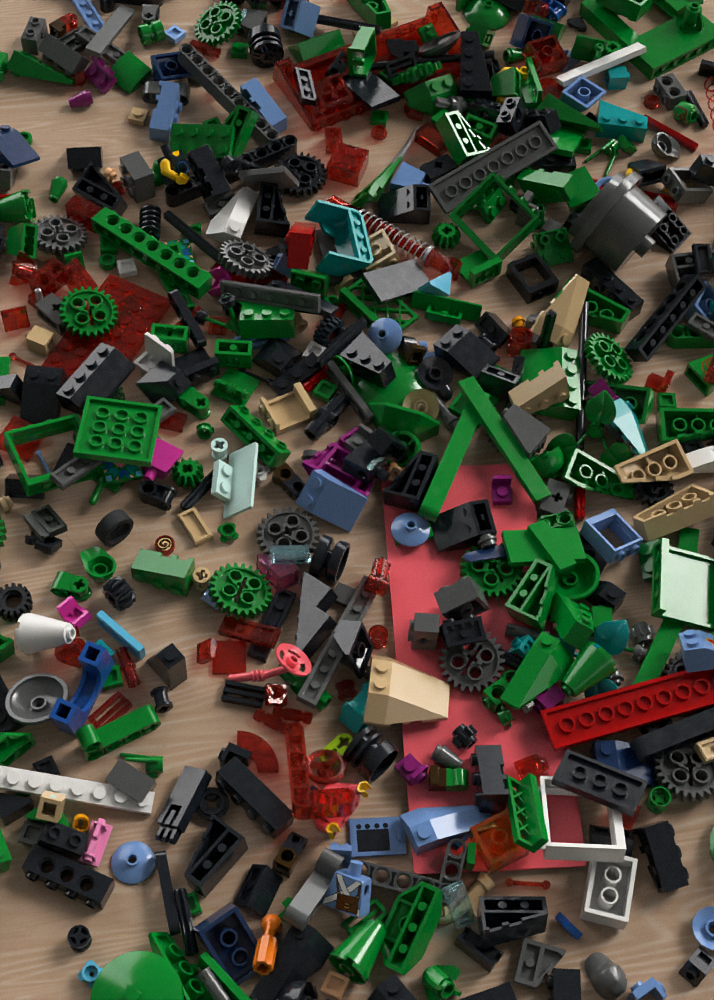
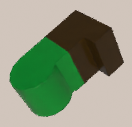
M430 765L429 791L459 792L468 789V770L462 768H439V766Z

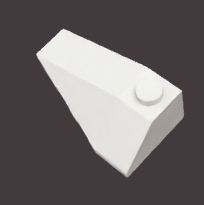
M242 187L210 221L205 237L221 243L228 240L233 242V239L239 242L259 193Z

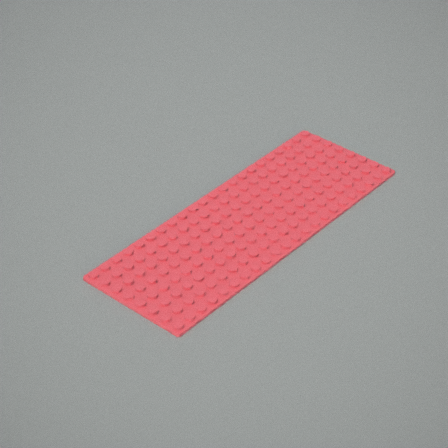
M508 464L459 466L439 512L440 514L467 502L488 499L497 531V546L503 542L501 537L502 531L526 530L528 525L536 523L538 520L536 505ZM499 474L511 475L512 505L492 504L491 481L493 476ZM387 480L385 483L381 481V490L383 491L385 487L388 488L393 481ZM382 493L396 660L447 682L449 676L443 677L442 673L445 670H441L439 665L444 663L439 661V657L445 656L440 653V649H446L443 636L438 637L435 651L411 649V642L408 641V629L410 620H414L415 613L439 614V627L443 624L444 620H447L440 611L434 593L439 591L441 587L450 586L462 578L460 576L461 569H459L460 563H462L461 559L465 551H470V548L437 553L434 537L432 540H426L423 544L416 547L395 546L391 533L394 519L403 513L411 512L418 514V512L384 504ZM523 566V577L530 568V566ZM506 593L505 599L499 595L497 601L494 596L487 600V595H484L490 610L477 616L482 618L485 633L490 632L489 639L496 637L495 645L501 644V649L508 652L511 648V642L516 638L508 635L505 636L507 623L538 630L510 616L505 607L506 602L511 596ZM548 615L544 632L548 630L549 633L554 634L553 624L550 621L551 616ZM471 644L463 646L468 651L474 648ZM477 649L474 657L468 660V666L461 673L462 675H465L470 664L476 661V655L480 650ZM517 653L513 654L514 656L522 659ZM487 654L481 655L483 661H490L492 659ZM457 659L452 664L454 667H461L464 663ZM505 664L500 665L504 668V672L507 670H515ZM473 670L470 672V676L472 678H479L481 673ZM559 680L555 685L561 690V681ZM454 681L449 683L447 720L424 723L413 721L407 725L401 723L404 757L411 753L421 765L426 764L428 766L427 777L420 784L415 783L412 787L406 782L408 811L426 807L475 805L474 792H477V788L472 784V773H475V767L471 766L470 755L474 753L475 745H501L504 774L521 781L531 773L536 776L537 784L539 783L540 776H554L567 749L570 750L569 747L553 751L541 717L534 709L525 713L522 708L514 711L512 707L506 705L504 710L509 708L514 720L510 721L512 727L509 724L503 727L498 714H494L491 710L486 709L482 703L481 697L483 690H485L484 687H481L480 693L477 692L476 688L473 689L472 694L469 693V688H466L462 693L461 686L454 689ZM492 695L494 698L500 699L499 695ZM461 724L465 726L472 725L477 730V742L468 750L462 747L457 749L452 743L454 737L452 732ZM438 744L441 746L445 745L463 760L460 768L468 770L467 790L459 792L429 791L430 765L446 768L434 764V761L430 759ZM546 795L551 842L584 844L577 796ZM506 806L505 813H490L495 822L494 826L473 833L464 842L466 846L469 842L476 843V854L473 871L465 870L463 864L462 873L584 867L586 861L544 859L543 850L532 853L515 844L508 806ZM447 844L417 856L412 848L414 874H440ZM451 845L450 851L454 855H459L462 853L463 847L461 846L457 850ZM449 864L445 868L446 874H456L458 872L457 866L454 864Z

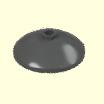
M455 30L445 33L425 43L419 48L417 55L421 57L448 55V51L458 42L461 35L460 31Z
M36 673L26 676L16 682L9 690L5 700L6 710L9 716L20 724L38 725L51 720L49 715L58 697L68 701V688L60 677L51 673Z

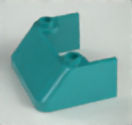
M317 200L304 219L319 223L325 235L334 237L337 253L329 251L317 265L315 271L342 277L368 267L373 262V255L364 217L361 212L353 208Z

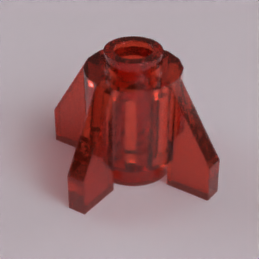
M19 251L16 258L19 261L12 260L13 275L10 277L9 284L13 286L33 282L34 279H38L40 269H37V264L26 252Z
M75 626L76 636L73 641L66 645L55 647L54 654L60 662L82 668L78 658L85 646V642L81 638H76L80 636L78 626Z

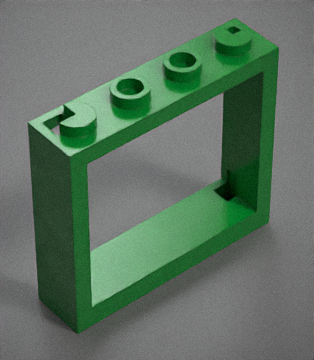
M492 171L448 216L489 259L499 256L503 261L542 221L536 209H530L527 206L529 204L523 196L519 198L516 195L517 191L512 185L508 187L503 176L500 174L497 176ZM495 184L531 218L497 254L461 220Z
M77 413L4 432V446L27 497L55 490L59 487L49 479L51 473L29 479L15 449V445L73 431L77 438L81 422ZM102 464L73 484L101 477Z

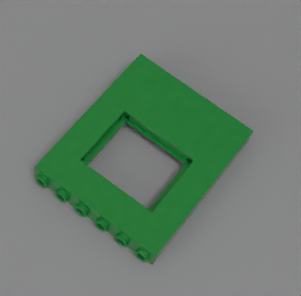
M584 0L581 2L579 15L603 38L609 41L612 39L615 42L619 41V44H623V48L637 42L646 46V53L628 61L650 81L714 48V24L703 14L704 28L702 31L698 30L695 26H686L683 30L679 29L683 19L677 13L679 9L689 3L687 0H653L672 19L641 35H638L614 11L597 4L596 0Z

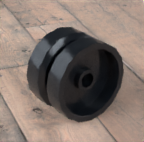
M322 535L315 548L309 574L319 579L325 573V580L336 585L344 571L349 556L350 543L340 540L334 546V538Z

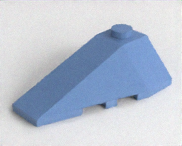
M478 805L417 808L399 815L416 856L448 844L452 839H460L495 825L491 814L479 812Z

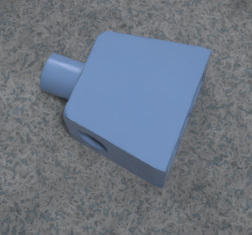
M402 162L390 183V191L412 184L429 185L425 183V172L406 162Z

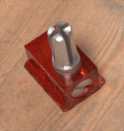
M36 288L35 291L28 295L27 303L35 309V304L44 298L40 288Z

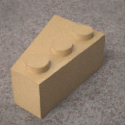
M555 361L553 363L554 366L547 371L541 370L538 372L539 376L529 381L527 379L510 390L508 394L511 405L516 404L531 415L534 412L546 409L551 405L570 398L567 376L559 361Z

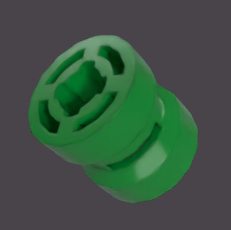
M661 786L653 788L646 799L648 810L655 814L664 812L671 801L670 792Z

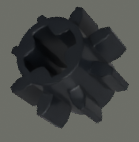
M459 725L452 732L454 736L452 743L457 749L461 747L465 750L470 749L477 742V730L472 725Z

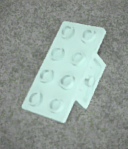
M253 442L230 453L228 464L220 459L214 462L211 495L224 502L223 518L226 520L253 508L258 456L257 442Z

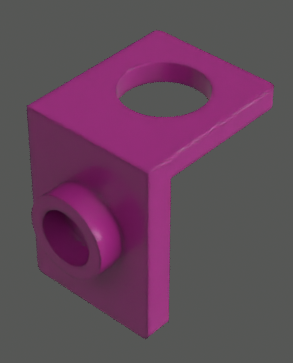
M602 378L587 389L593 397L606 390L613 401L619 399Z

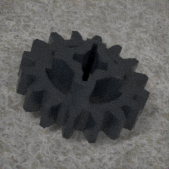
M670 481L633 483L632 487L634 490L632 493L637 494L636 500H642L641 505L647 503L649 508L673 495L674 490L672 489L674 484L669 483Z

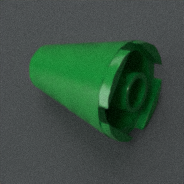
M22 189L0 199V222L28 224L35 222L33 220L36 217L35 202L33 198L29 197L28 194L31 192L28 189Z
M588 641L582 647L561 680V691L566 696L576 697L617 671V668L613 667L616 663L601 646L598 649L594 647L595 642Z
M378 919L367 920L331 952L328 958L331 965L341 975L343 972L350 975L351 982L364 985L368 981L386 936L385 925Z

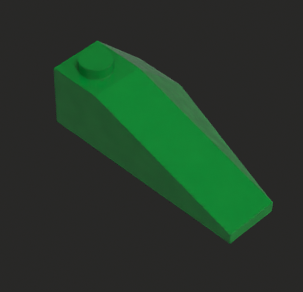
M574 448L565 456L564 465L560 470L564 480L581 489L628 500L634 499L635 494L632 493L634 490L632 487L633 483L621 484L615 470L578 448Z
M542 631L529 649L499 701L518 711L536 699L538 694L544 690L548 691L552 688L553 684L559 680L561 681L574 661V658L562 641Z
M150 932L148 938L152 953L165 958L175 968L182 981L184 1000H214L197 977L199 974L197 972L199 970L198 966L195 963H189L185 959V952L169 933Z

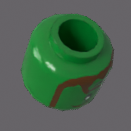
M682 101L674 107L673 116L675 121L689 125L697 119L698 111L695 105Z

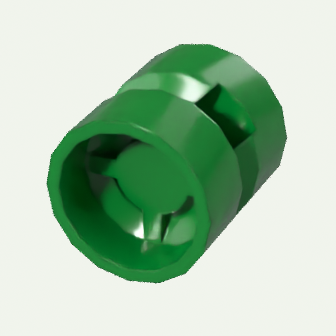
M160 20L150 22V25L146 23L137 26L138 35L143 46L153 44V41L157 43L166 39L164 27Z

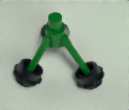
M225 293L221 295L218 301L225 314L231 316L229 322L225 324L208 318V312L201 309V311L197 310L194 317L198 325L204 326L207 321L228 330L230 329L232 333L235 332L239 336L240 326L235 316L239 312V303L235 301L236 296L231 295V293Z

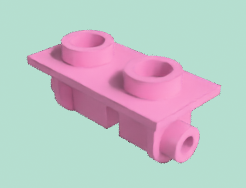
M98 818L97 821L92 820L88 831L89 837L78 862L99 867L113 829L112 825L105 824L106 820Z

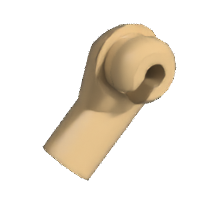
M37 247L36 258L39 261L56 259V254L52 256V252L45 254L44 250L39 251V247Z

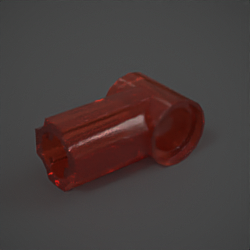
M384 557L375 558L371 573L364 587L365 591L384 597L389 585V580L387 579L391 563H389L388 559Z

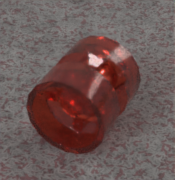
M516 326L510 331L507 345V353L510 357L520 356L521 350L531 348L533 333L529 328Z

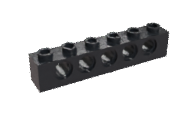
M698 274L683 275L625 347L624 350L633 362H648L707 288Z

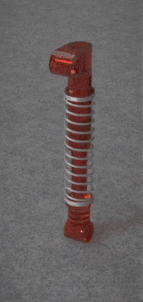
M335 195L324 200L358 210L364 217L368 236L383 228L391 243L394 244L393 246L396 245V252L400 248L402 249V255L407 251V258L413 255L412 259L414 257L415 260L419 258L418 264L422 263V266L426 268L431 267L440 272L441 275L450 271L452 274L451 281H457L463 265L461 260L455 257L447 258V256L440 254L434 246H428L426 242L422 243L421 239L417 240L415 236L411 237L410 233L405 234V231H400L399 227L394 228V225L388 224V221H383L382 218H377V215H372L366 209L357 208Z

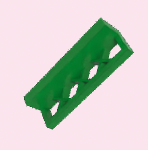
M526 57L525 67H527L528 78L521 79V99L526 109L538 108L542 102L543 90L532 58Z
M529 773L521 781H518L506 775L505 789H509L510 793L507 806L514 843L535 853L549 841L536 776Z

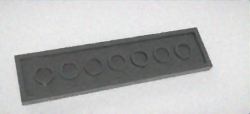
M539 120L432 182L427 188L444 214L447 215L492 171L497 176L500 174L507 180L555 152L558 146Z

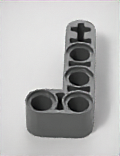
M326 847L318 858L314 871L287 907L282 918L284 922L301 931L305 929L321 906L334 873L341 870L345 861L343 856Z

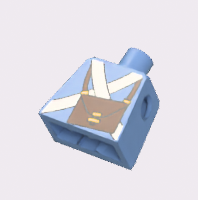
M350 860L348 869L343 868L334 873L323 899V905L357 918H362L369 914L372 880L370 877L361 874L363 867L361 861Z

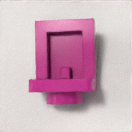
M219 266L209 271L215 279L213 287L208 291L212 297L221 295L220 281H231L232 279L227 271Z
M69 596L56 607L63 621L71 623L76 630L84 626L92 618L90 612L79 606L72 596Z

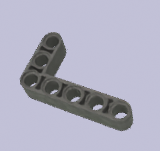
M452 839L448 842L439 880L364 860L359 861L367 868L365 876L371 878L373 885L404 892L421 881H428L432 886L440 890L444 886L451 887L453 891L452 896L449 899L442 898V903H450L457 895L467 847L460 839ZM454 842H459L463 847V851L459 855H454L450 851V847ZM449 864L457 866L458 872L454 877H449L445 873V868ZM378 870H385L388 873V880L386 882H379L376 879ZM401 875H406L410 880V884L406 888H401L397 883V879Z

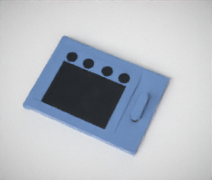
M399 817L348 819L352 859L407 855L405 829Z

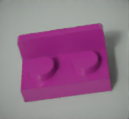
M91 56L90 58L94 62L83 74L103 94H106L118 81L113 76L115 72L109 67L105 68V63L100 58L95 59Z

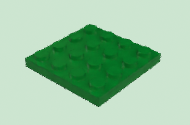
M87 396L73 457L151 467L163 405Z

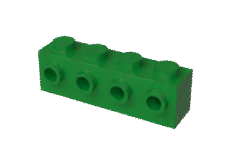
M229 405L220 421L246 446L257 442L258 457L268 467H280L291 454L286 448L287 445L278 440L270 429L265 428L260 419L252 416L246 406Z

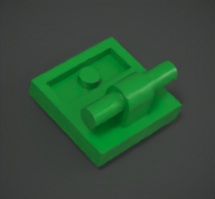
M566 227L532 235L533 242H530L531 249L535 248V251L548 267L574 261L571 248L569 247L570 242Z

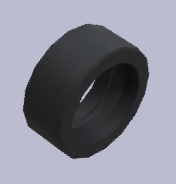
M117 509L101 519L95 529V534L105 546H115L130 534L134 522L124 510Z

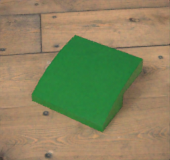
M127 51L110 68L115 72L113 76L118 80L115 84L128 95L141 86L140 82L152 74V69L130 51Z

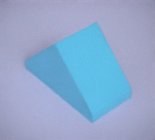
M449 271L419 287L418 290L444 297L449 296L451 272Z

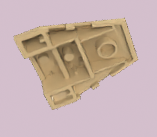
M371 654L368 695L363 724L390 727L391 724L396 723L407 725L413 721L424 723L447 720L449 683L393 658Z

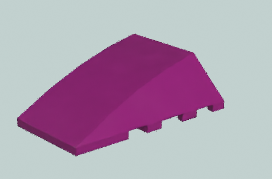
M357 426L339 437L337 442L327 445L325 450L318 451L311 459H306L302 462V466L309 476L313 470L322 469L367 498L375 481L373 480L370 484H366L342 471L344 457L351 453L344 447V442L357 433Z

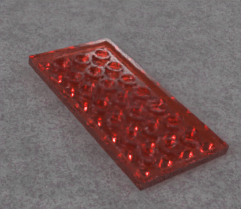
M110 273L98 289V292L105 290L104 295L110 294V300L115 299V305H118L117 311L119 313L114 330L110 329V334L104 332L103 338L97 335L96 340H94L93 336H90L89 340H87L84 335L79 339L78 333L72 336V330L66 332L41 366L63 368L69 379L101 342L115 347L127 359L132 361L145 343L144 334L146 332L150 333L152 323L158 324L170 308L169 299ZM89 315L90 325L93 326V324L91 323V315Z

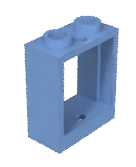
M614 508L586 519L580 531V534L608 564L616 561L620 562L627 556L637 554L643 538ZM610 528L625 545L615 549L600 531Z

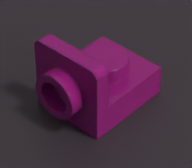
M499 474L492 477L491 495L493 505H512L511 475Z
M409 753L394 766V770L412 787L415 783L420 784L426 779L428 766L426 764L421 765Z

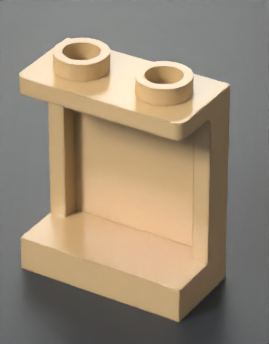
M301 382L293 384V391L269 401H266L264 397L260 398V405L258 406L261 415L267 419L269 429H273L276 436L311 422L317 412Z

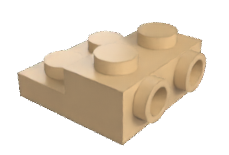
M383 228L368 236L373 262L365 268L367 272L397 264L401 260Z

